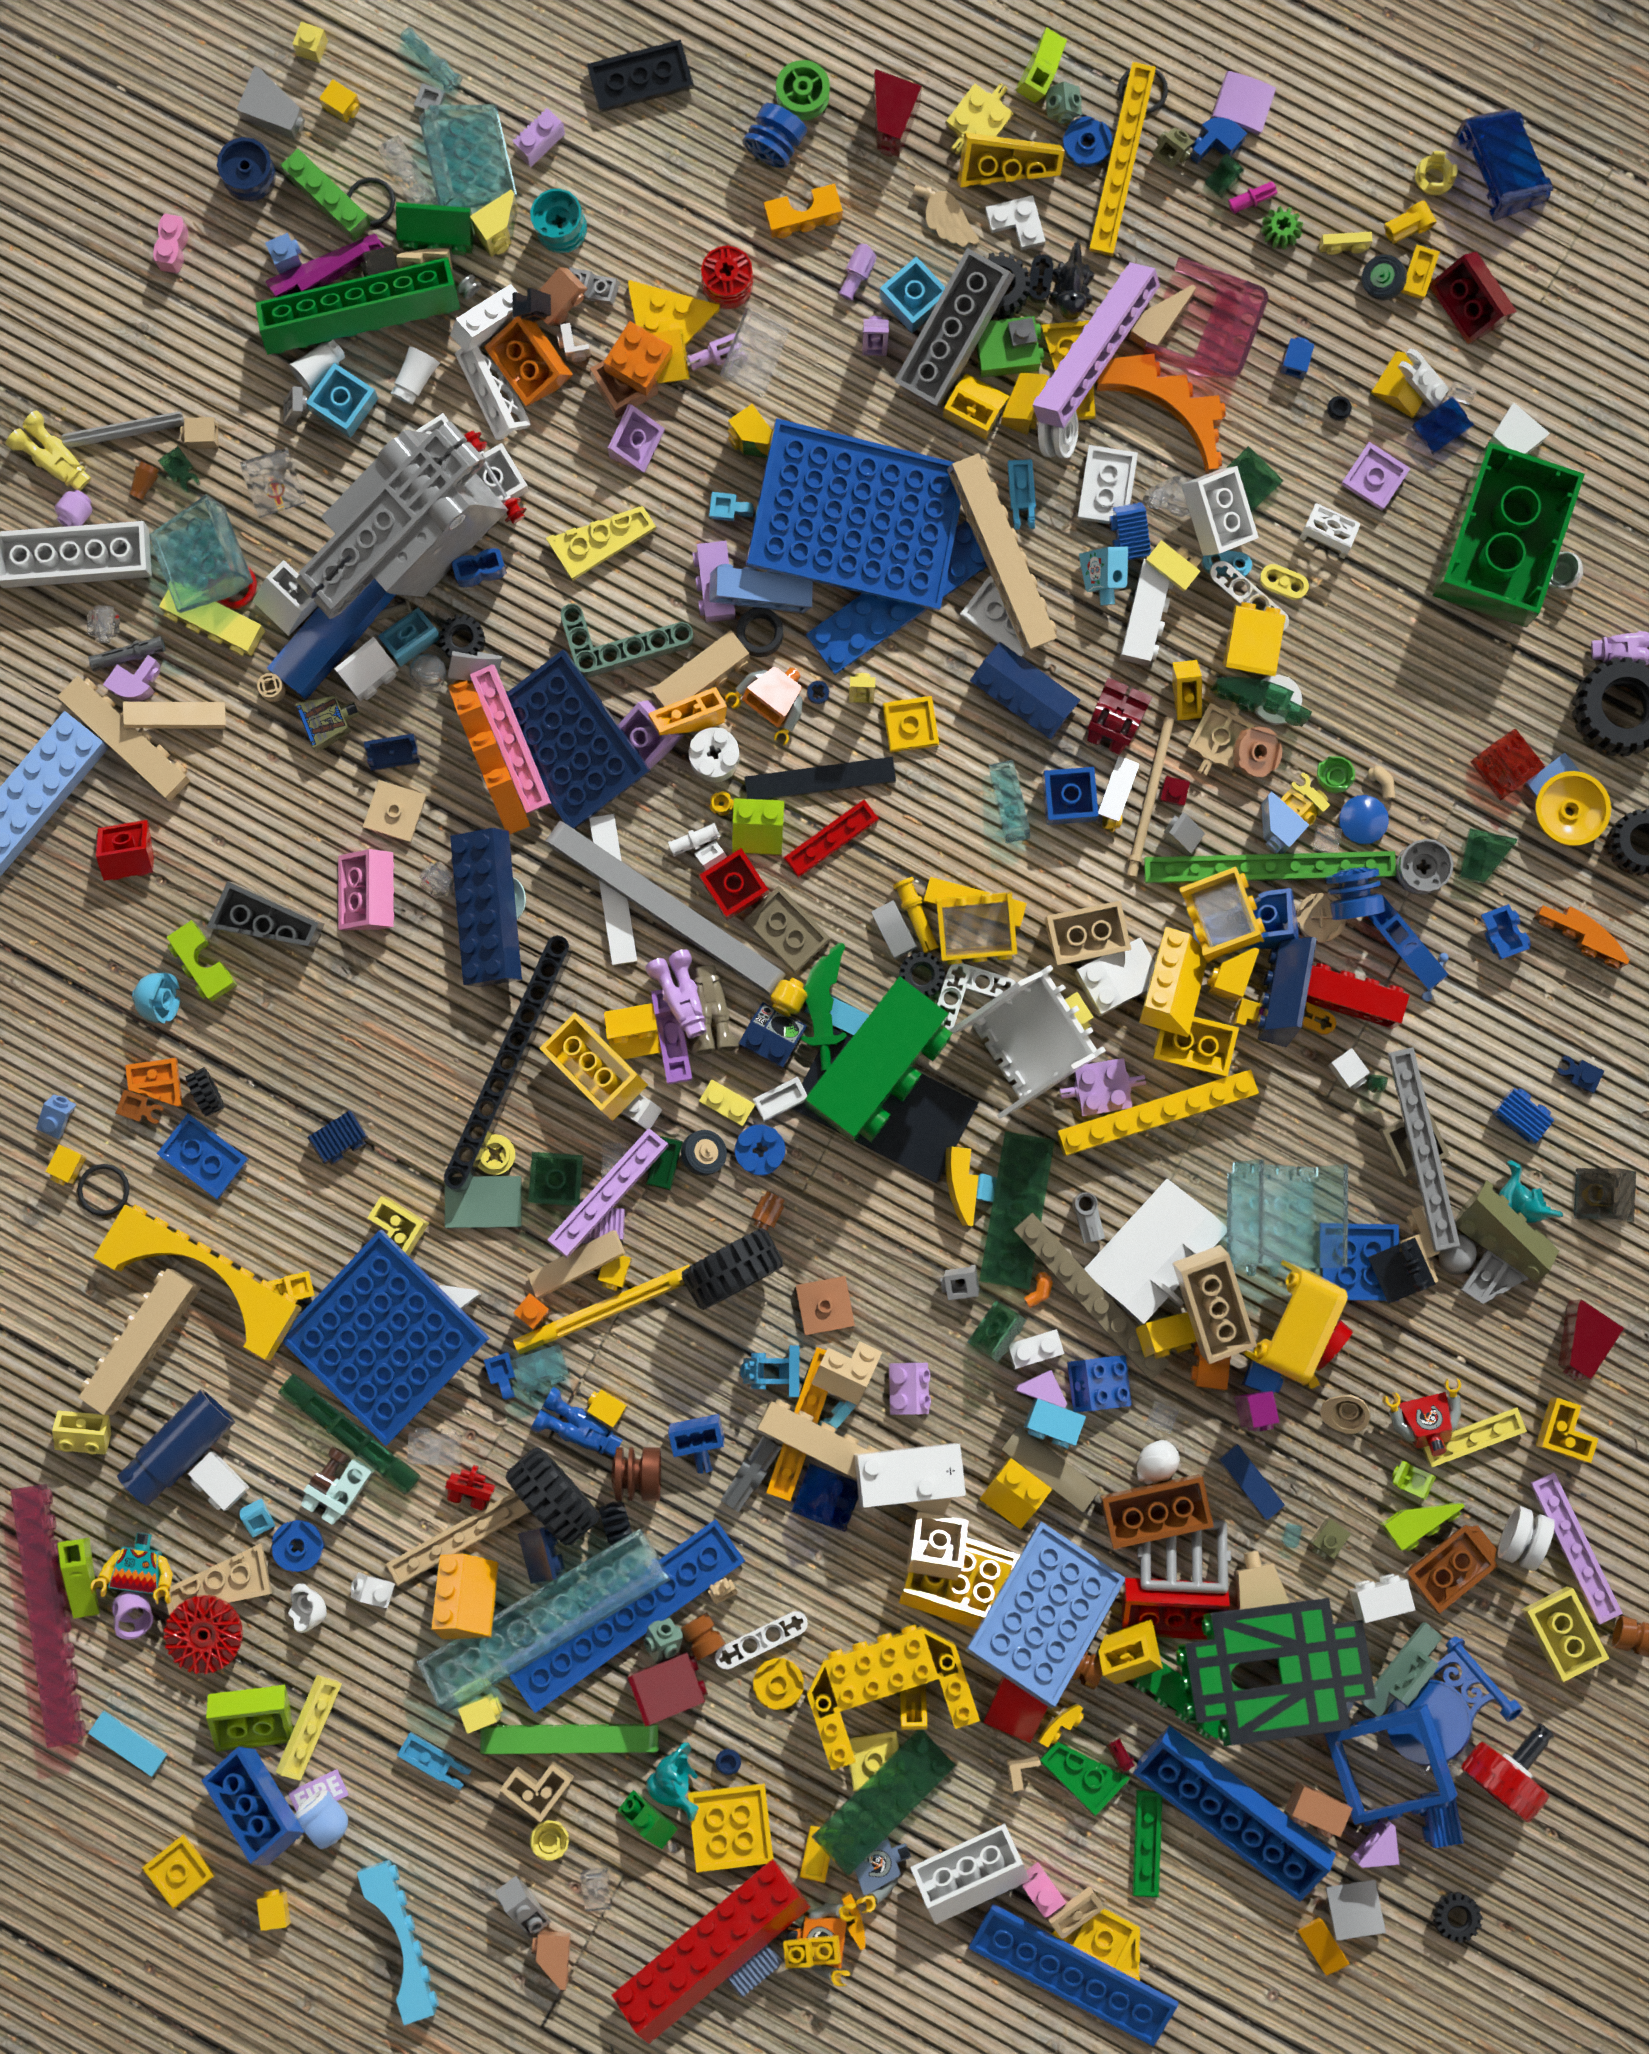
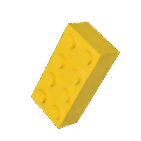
M576 1013L539 1048L612 1121L648 1086Z

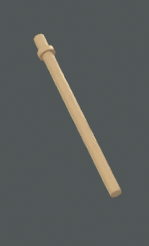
M1170 717L1164 718L1132 855L1128 857L1130 864L1127 876L1136 878L1139 865L1143 863V848L1174 719Z

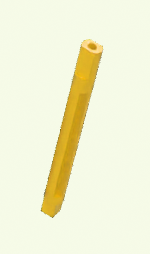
M689 1264L513 1339L517 1352L521 1355L681 1287L685 1284L682 1279V1271L687 1269Z

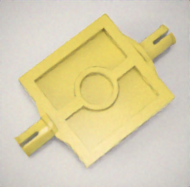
M974 83L946 120L945 125L951 128L958 136L957 141L951 147L955 154L959 155L962 150L964 133L997 137L1013 116V112L1000 101L1001 97L1008 90L1006 86L1003 87L1002 83L998 84L992 94L984 91Z

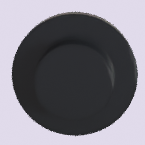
M1343 396L1333 397L1327 405L1328 415L1336 421L1347 419L1352 411L1350 401Z

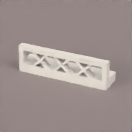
M489 338L467 353L460 348L455 355L495 439L502 440L514 430L528 428L531 423L513 387L491 356H484L479 347H484L491 341ZM490 368L497 372L499 379L492 376ZM500 389L507 393L509 401L502 397ZM510 412L516 414L520 422L515 423Z

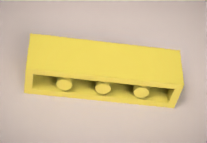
M172 581L159 605L160 609L164 612L163 616L174 623L180 620L186 623L185 627L196 634H199L201 631L208 635L207 638L218 645H221L223 642L231 646L229 650L240 656H243L244 653L252 656L265 632L261 624L175 581Z

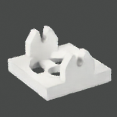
M1315 503L1300 535V539L1305 541L1307 536L1341 551L1339 557L1345 559L1352 547L1360 523ZM1314 522L1323 526L1326 532L1317 528ZM1328 524H1333L1338 529L1332 528ZM1334 534H1341L1347 537V539L1343 540L1334 536Z

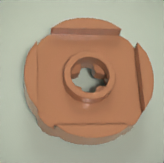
M1252 727L1242 730L1234 746V765L1240 768L1244 774L1252 777L1267 776L1266 774L1274 771L1279 766L1282 758L1281 743H1278L1275 732L1266 727ZM1259 745V750L1262 751V754L1255 757L1254 750Z

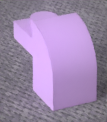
M149 655L134 675L116 665L103 686L122 700L128 702L146 700L155 692L148 684L155 681L158 677L161 665Z

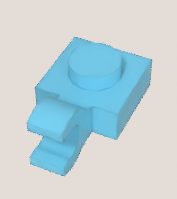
M712 492L709 512L710 519L734 521L735 514L753 517V503L737 502V494Z
M840 1400L831 1411L834 1416L822 1419L817 1425L821 1426L824 1422L836 1428L837 1431V1428L856 1405L849 1401L844 1403Z

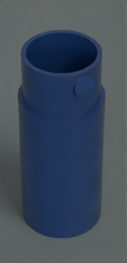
M200 1389L135 1453L136 1457L117 1475V1478L131 1495L145 1506H149L167 1487L171 1488L235 1424V1421L210 1394Z

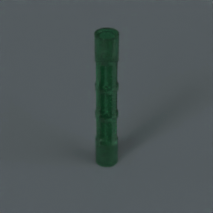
M292 1374L278 1391L279 1395L300 1412H304L322 1426L326 1433L332 1434L353 1451L356 1457L359 1456L381 1474L382 1478L406 1496L420 1479L421 1475L398 1456L395 1457L376 1442L373 1436L366 1434L345 1417L346 1415L343 1412H339L318 1395L316 1390L296 1374Z

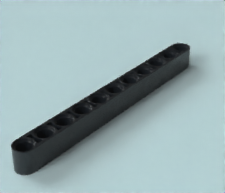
M556 935L548 940L445 1171L444 1182L454 1192H463L470 1185L482 1154L486 1149V1145L490 1140L572 953L571 946L563 936ZM560 943L565 945V950L561 954L553 953L555 945ZM552 966L555 968V973L551 977L543 976V970L546 967ZM536 990H545V995L542 999H533V993ZM527 1012L535 1013V1018L530 1023H524L522 1020ZM517 1035H523L525 1038L520 1046L512 1044L513 1038ZM507 1058H513V1067L503 1069V1061ZM496 1081H503L504 1088L502 1091L493 1092L492 1085ZM486 1104H492L494 1106L492 1114L488 1116L482 1115V1108ZM476 1127H482L484 1131L479 1139H473L471 1135ZM467 1150L473 1151V1158L469 1162H462L461 1156L463 1152ZM457 1173L462 1174L463 1180L461 1184L457 1186L452 1185V1176Z

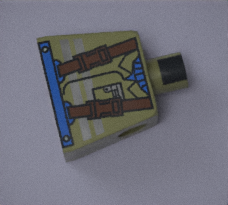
M336 696L295 704L312 748L316 753L348 735L351 731L347 720L360 716L355 702L340 706Z

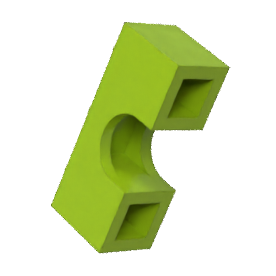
M189 921L167 936L170 942L167 945L168 949L175 958L178 956L184 963L181 968L189 979L194 977L198 983L195 989L202 999L207 997L213 1002L237 986L231 974L220 961L208 968H203L199 965V953L210 943L194 921Z

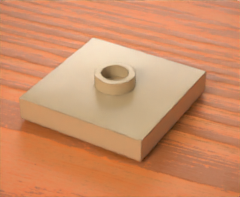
M378 780L363 828L412 843L427 795Z

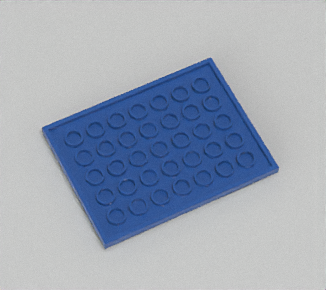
M776 418L746 565L939 611L941 609L961 502L947 472V469L955 462Z

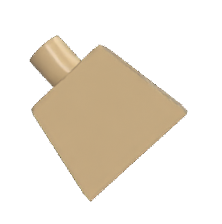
M1258 1550L1243 1553L1246 1568L1235 1571L1237 1609L1289 1603L1274 1564H1261Z

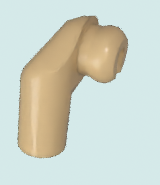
M1382 766L1370 768L1368 770V778L1371 781L1377 780L1382 785L1383 800L1395 799L1393 776Z

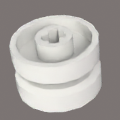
M1517 1506L1511 1513L1503 1530L1498 1547V1558L1510 1563L1519 1559L1520 1567L1535 1572L1541 1565L1551 1543L1555 1525L1554 1519L1540 1514L1533 1518L1531 1510Z

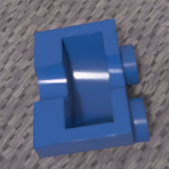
M1509 904L1481 914V922L1484 923L1487 932L1484 933L1492 953H1498L1499 960L1530 949L1531 942L1527 933H1521L1517 926L1520 924L1519 915L1515 910L1512 911Z

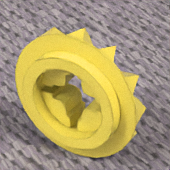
M491 1135L478 1167L491 1175H500L508 1171L515 1162V1148L511 1141L502 1135ZM488 1147L495 1151L504 1147L500 1153L502 1163L496 1159L487 1163L491 1157Z

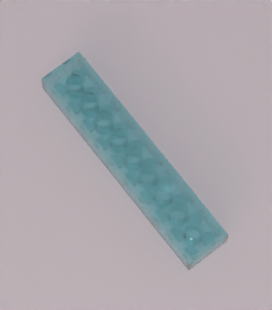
M639 1529L494 1615L491 1638L454 1639L417 1661V1664L437 1705L448 1713L671 1579L648 1536Z

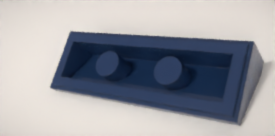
M1238 1444L1217 1459L1264 1521H1268L1285 1506Z

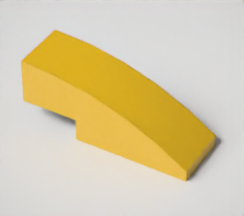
M946 1147V1179L952 1204L962 1226H973L979 1175L969 1174L971 1149Z

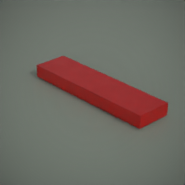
M863 799L784 856V860L795 875L800 878L879 821V818L865 799Z

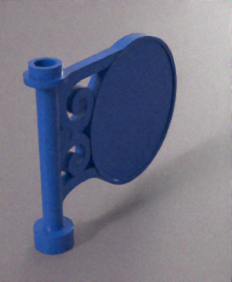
M1457 1636L1451 1638L1446 1643L1448 1654L1437 1663L1439 1667L1435 1670L1433 1677L1450 1664H1458L1461 1667V1677L1456 1681L1451 1680L1450 1675L1452 1673L1456 1677L1460 1676V1673L1455 1667H1449L1443 1673L1445 1683L1438 1680H1428L1419 1691L1418 1696L1408 1706L1395 1698L1390 1704L1387 1713L1390 1714L1427 1704L1446 1762L1454 1759L1466 1747L1472 1733L1474 1718L1486 1704L1496 1701L1502 1707L1500 1714L1507 1722L1516 1719L1523 1711V1708L1516 1700H1508L1464 1649L1465 1641L1463 1638L1459 1639ZM1475 1684H1482L1490 1694L1483 1696L1479 1688H1473L1471 1692L1476 1697L1470 1698L1468 1697V1690ZM1462 1687L1461 1694L1455 1688ZM1468 1703H1469V1704H1473V1707L1471 1708V1710H1470V1708H1469ZM1416 1722L1387 1729L1391 1743L1404 1758L1415 1764L1431 1766Z

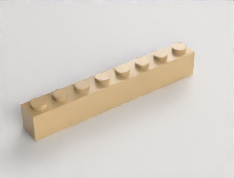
M978 453L951 464L947 472L1024 653L1051 643L1057 638L1056 625L1047 615V604L1044 598L1039 596L1036 589L1038 587L1036 578L1033 574H1030L1027 567V557L1019 549L1017 533L1008 523V512L1005 506L1000 504L997 497L999 495L998 488L989 478V468L986 461L981 459Z
M779 1399L775 1403L772 1401L768 1402L756 1426V1429L856 1480L854 1454L880 1452V1450L868 1445L867 1449L857 1445L859 1440L848 1434H845L844 1438L835 1434L836 1428L823 1422L819 1426L813 1423L814 1417L801 1410L799 1414L790 1411L791 1405ZM953 1497L907 1502L904 1504L922 1513L944 1516Z

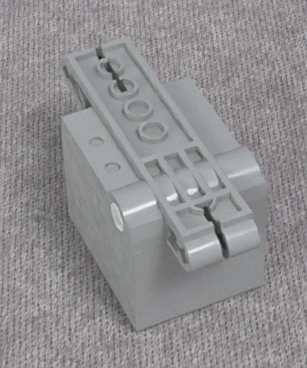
M451 421L435 429L431 434L411 430L402 431L382 448L374 462L321 516L335 535L298 572L299 575L296 581L311 598H315L314 602L329 619L338 616L374 578L389 594L424 597L453 568L452 562L464 556L508 511L507 507L476 474L485 463V459L470 442H466V437Z

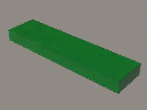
M1136 1790L1132 1896L1159 1898L1163 1796L1156 1791Z

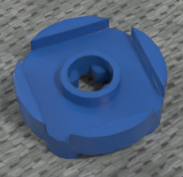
M1085 116L1077 118L1070 123L1064 134L1063 149L1067 158L1076 167H1093L1102 163L1109 156L1112 134L1104 122L1101 121L1100 123L1098 120H1094V117ZM1083 137H1087L1089 140L1093 139L1094 142L1091 143L1090 147L1082 145Z
M753 1125L739 1135L735 1144V1156L737 1162L745 1171L757 1176L768 1175L781 1165L785 1157V1143L782 1136L774 1128L767 1125ZM758 1143H762V1146L768 1149V1151L764 1152L763 1157L753 1153V1149L757 1148Z
M295 1520L287 1522L277 1529L272 1539V1554L276 1563L283 1569L300 1572L308 1570L317 1564L322 1556L325 1544L321 1532L315 1525L307 1521ZM294 1539L304 1542L302 1545L304 1550L302 1552L299 1550L296 1552L292 1551L294 1545L291 1542Z

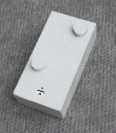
M958 1443L854 1454L859 1504L863 1508L966 1496L961 1447Z
M1005 1824L910 1867L935 1925L1030 1881Z

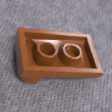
M1463 1525L1419 1562L1414 1563L1405 1574L1424 1601L1437 1614H1440L1498 1566L1495 1560L1497 1549L1478 1525Z

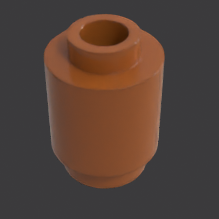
M766 1191L765 1196H761L751 1218L755 1220L754 1225L766 1231L769 1227L774 1229L784 1209L783 1203L785 1200Z

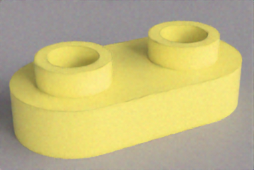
M1276 564L1267 565L1260 574V583L1265 589L1291 600L1303 598L1309 589L1308 580L1303 575ZM1269 575L1275 576V577H1276V581H1275V582H1270V581L1268 580V576H1269ZM1291 585H1297L1299 591H1292Z

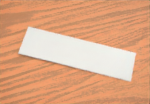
M1118 756L1098 814L1117 821L1120 820L1139 763Z

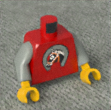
M1456 1378L1457 1386L1454 1389H1450L1448 1379L1445 1380L1444 1386L1449 1391L1448 1396L1446 1392L1400 1403L1399 1394L1392 1392L1394 1397L1392 1404L1389 1403L1387 1396H1383V1404L1390 1407L1389 1415L1395 1432L1407 1441L1413 1442L1416 1448L1429 1446L1432 1456L1444 1454L1447 1451L1444 1442L1451 1440L1452 1432L1457 1429L1461 1416L1460 1395H1457V1391L1461 1388L1460 1380Z

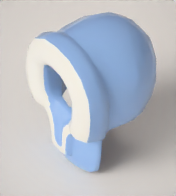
M320 1790L313 1794L298 1807L297 1813L294 1814L307 1836L320 1849H325L335 1844L345 1834L348 1827L346 1812L328 1790Z

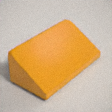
M1320 1917L1297 1930L1326 1976L1350 1964Z

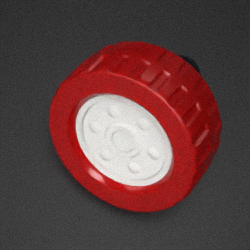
M1537 1723L1535 1730L1529 1733L1511 1757L1506 1753L1501 1755L1488 1744L1480 1742L1461 1765V1770L1526 1823H1530L1549 1799L1548 1793L1532 1780L1533 1775L1528 1771L1548 1746L1549 1740L1554 1738V1734L1541 1723Z

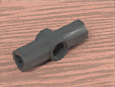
M763 1436L750 1457L745 1459L734 1475L735 1479L723 1494L721 1501L739 1512L752 1491L757 1489L767 1474L768 1467L779 1454L781 1447Z

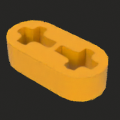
M1306 1002L1304 1012L1310 1015L1311 1018L1304 1016L1302 1027L1319 1035L1331 1033L1336 1027L1335 1017L1331 1013ZM1325 1017L1328 1018L1327 1023L1330 1024V1028L1320 1029L1321 1024L1314 1021V1018L1319 1020Z

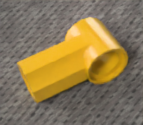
M1420 201L1411 206L1406 213L1385 223L1384 229L1389 241L1395 244L1416 232L1420 234L1436 225L1437 221L1426 201Z

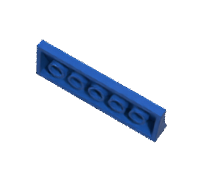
M374 578L338 616L329 619L318 607L267 669L271 673L276 674L283 683L304 700H307L396 594L386 592Z

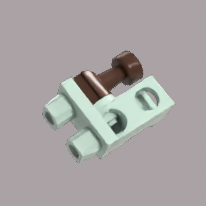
M332 1446L328 1453V1456L331 1458L321 1472L312 1477L304 1489L306 1494L301 1504L302 1507L311 1512L315 1511L320 1502L327 1505L328 1507L321 1518L332 1525L342 1515L347 1514L360 1491L375 1471L359 1460L352 1459L340 1480L337 1479L334 1475L339 1464L345 1465L350 1456Z

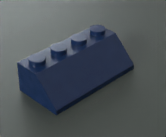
M1002 642L998 643L969 680L1051 741L1081 701Z
M1307 937L1283 940L1279 942L1275 949L1272 948L1268 956V963L1271 964L1270 971L1266 972L1264 978V985L1267 988L1266 993H1263L1260 1000V1007L1263 1008V1011L1256 1023V1030H1259L1257 1040L1287 1048L1302 1028L1317 938Z

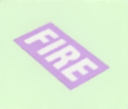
M337 1769L288 1792L296 1812L305 1800L320 1790H328L336 1801L349 1795Z

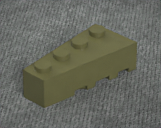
M1486 1180L1462 1206L1455 1220L1456 1228L1538 1283L1550 1271L1559 1250L1537 1228L1532 1229L1526 1222L1527 1218L1521 1212L1517 1214L1508 1205L1509 1201L1503 1195L1498 1196L1492 1190L1493 1185Z

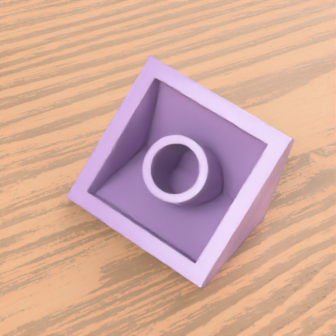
M628 404L608 446L609 457L644 473L665 429L632 404Z
M1051 1370L1016 1385L1013 1390L1062 1408H1066L1067 1405Z
M1381 1818L1350 1858L1362 1868L1399 1865L1396 1827L1385 1818Z

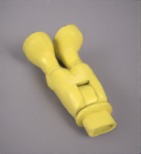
M37 410L27 416L23 422V428L40 441L45 449L39 448L21 429H16L7 438L5 444L9 449L26 452L31 456L37 467L43 468L52 476L64 482L67 487L71 486L75 490L81 491L90 482L91 477L84 472L85 468L79 464L73 454L63 445L62 440L51 436L44 428V417Z

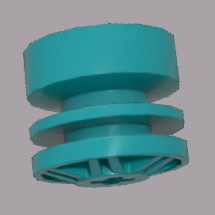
M559 188L549 189L541 193L534 200L530 209V217L541 244L549 251L555 253H568L577 249L583 243L587 234V221L578 199L571 192Z

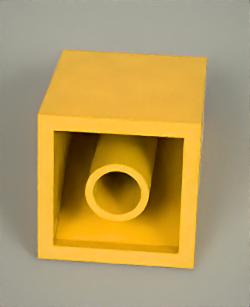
M1241 602V606L1235 605L1222 664L1228 668L1276 676L1286 615L1280 614L1281 609L1266 606L1265 611L1255 609L1256 604Z

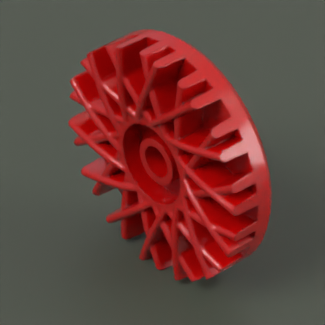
M198 1595L186 1599L173 1610L166 1621L165 1635L163 1637L166 1641L165 1649H168V1655L173 1657V1662L175 1664L178 1663L180 1668L184 1667L189 1673L193 1671L194 1674H208L223 1669L235 1658L240 1650L243 1640L241 1619L228 1602L216 1596ZM201 1630H205L208 1633L206 1639L200 1636L199 1632Z

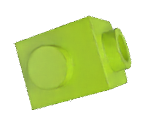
M1402 1461L1401 1465H1398L1393 1472L1392 1484L1401 1490L1426 1500L1436 1477Z

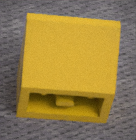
M966 373L946 403L943 417L986 440L1010 396Z
M1020 373L1000 424L1025 435H1028L1030 428L1035 430L1038 419L1033 403L1046 386L1050 376Z
M1152 1620L1104 1635L1098 1651L1103 1676L1114 1684L1163 1669Z

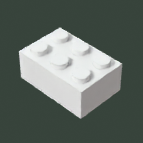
M1237 466L1219 469L1181 484L1203 556L1220 554L1259 538Z

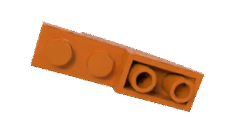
M1545 905L1537 908L1534 918L1540 920L1539 924L1550 929L1556 927L1562 930V934L1569 938L1576 939L1578 937L1579 940L1576 948L1581 949L1583 955L1590 958H1601L1605 960V965L1615 969L1628 965L1629 958L1615 938L1586 914L1571 906L1566 908L1563 914Z

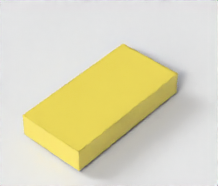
M1162 540L1145 560V562L1183 592L1200 572L1199 569Z

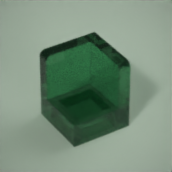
M1226 153L1220 160L1217 169L1206 179L1205 184L1223 199L1242 178L1245 169Z

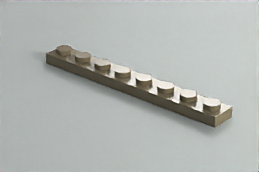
M1033 1213L1013 1229L1149 1380L1152 1381L1170 1364L1165 1357L1155 1359L1154 1355L1144 1357L1135 1330L1137 1328L1136 1325Z

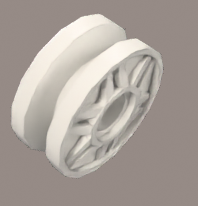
M1076 411L1064 428L1039 422L1038 442L1041 454L1044 457H1055L1057 455L1059 458H1069L1074 452L1078 438Z

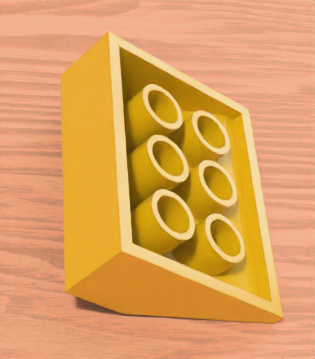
M966 1538L963 1569L957 1580L907 1572L898 1603L978 1629L1020 1555Z

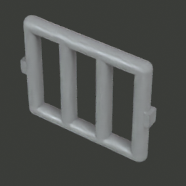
M1213 1520L1214 1527L1204 1529L1217 1530L1218 1583L1203 1582L1202 1530L1191 1532L1192 1582L1177 1581L1176 1536L1166 1538V1581L1151 1580V1541L1140 1543L1137 1553L1138 1559L1141 1561V1588L1151 1591L1227 1593L1228 1563L1231 1562V1551H1228L1227 1523L1224 1520Z

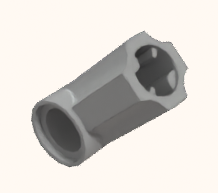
M1088 1192L1077 1194L1072 1201V1207L1076 1212L1083 1243L1105 1238L1097 1208L1098 1201L1093 1194ZM1084 1196L1088 1197L1091 1201V1207L1087 1211H1083L1079 1207V1200Z

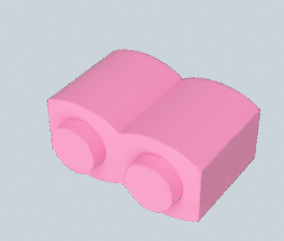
M164 214L159 221V238L155 243L153 256L160 271L178 274L184 261L182 250L188 241V229L181 216Z

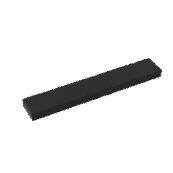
M893 756L744 777L747 799L771 800L896 782Z

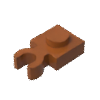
M123 1090L115 1114L140 1122L143 1115L146 1116L149 1122L158 1124L159 1120L152 1118L151 1112L154 1109L163 1111L164 1108L158 1104L148 1106L146 1105L147 1097Z

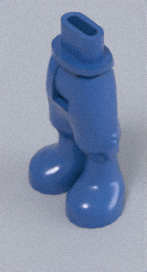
M553 1386L542 1407L564 1416L569 1422H562L541 1409L530 1430L538 1433L544 1429L552 1430L558 1433L565 1442H572L583 1448L596 1452L599 1451L600 1455L605 1453L613 1458L616 1454V1447L620 1446L622 1439L613 1435L614 1431H609L602 1423L588 1415L583 1408L571 1407L561 1398V1391Z

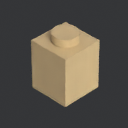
M214 417L184 418V426L180 428L181 440L185 441L189 449L219 448L218 423Z

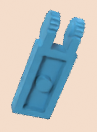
M1032 459L1007 461L1013 528L1014 530L1020 529L1019 511L1028 510L1027 524L1029 529H1035L1034 510L1036 502Z
M412 1732L409 1733L397 1754L401 1759L440 1782L443 1780L461 1790L464 1784L459 1779L446 1774L450 1766L464 1775H469L472 1771L466 1765L454 1760L455 1757Z

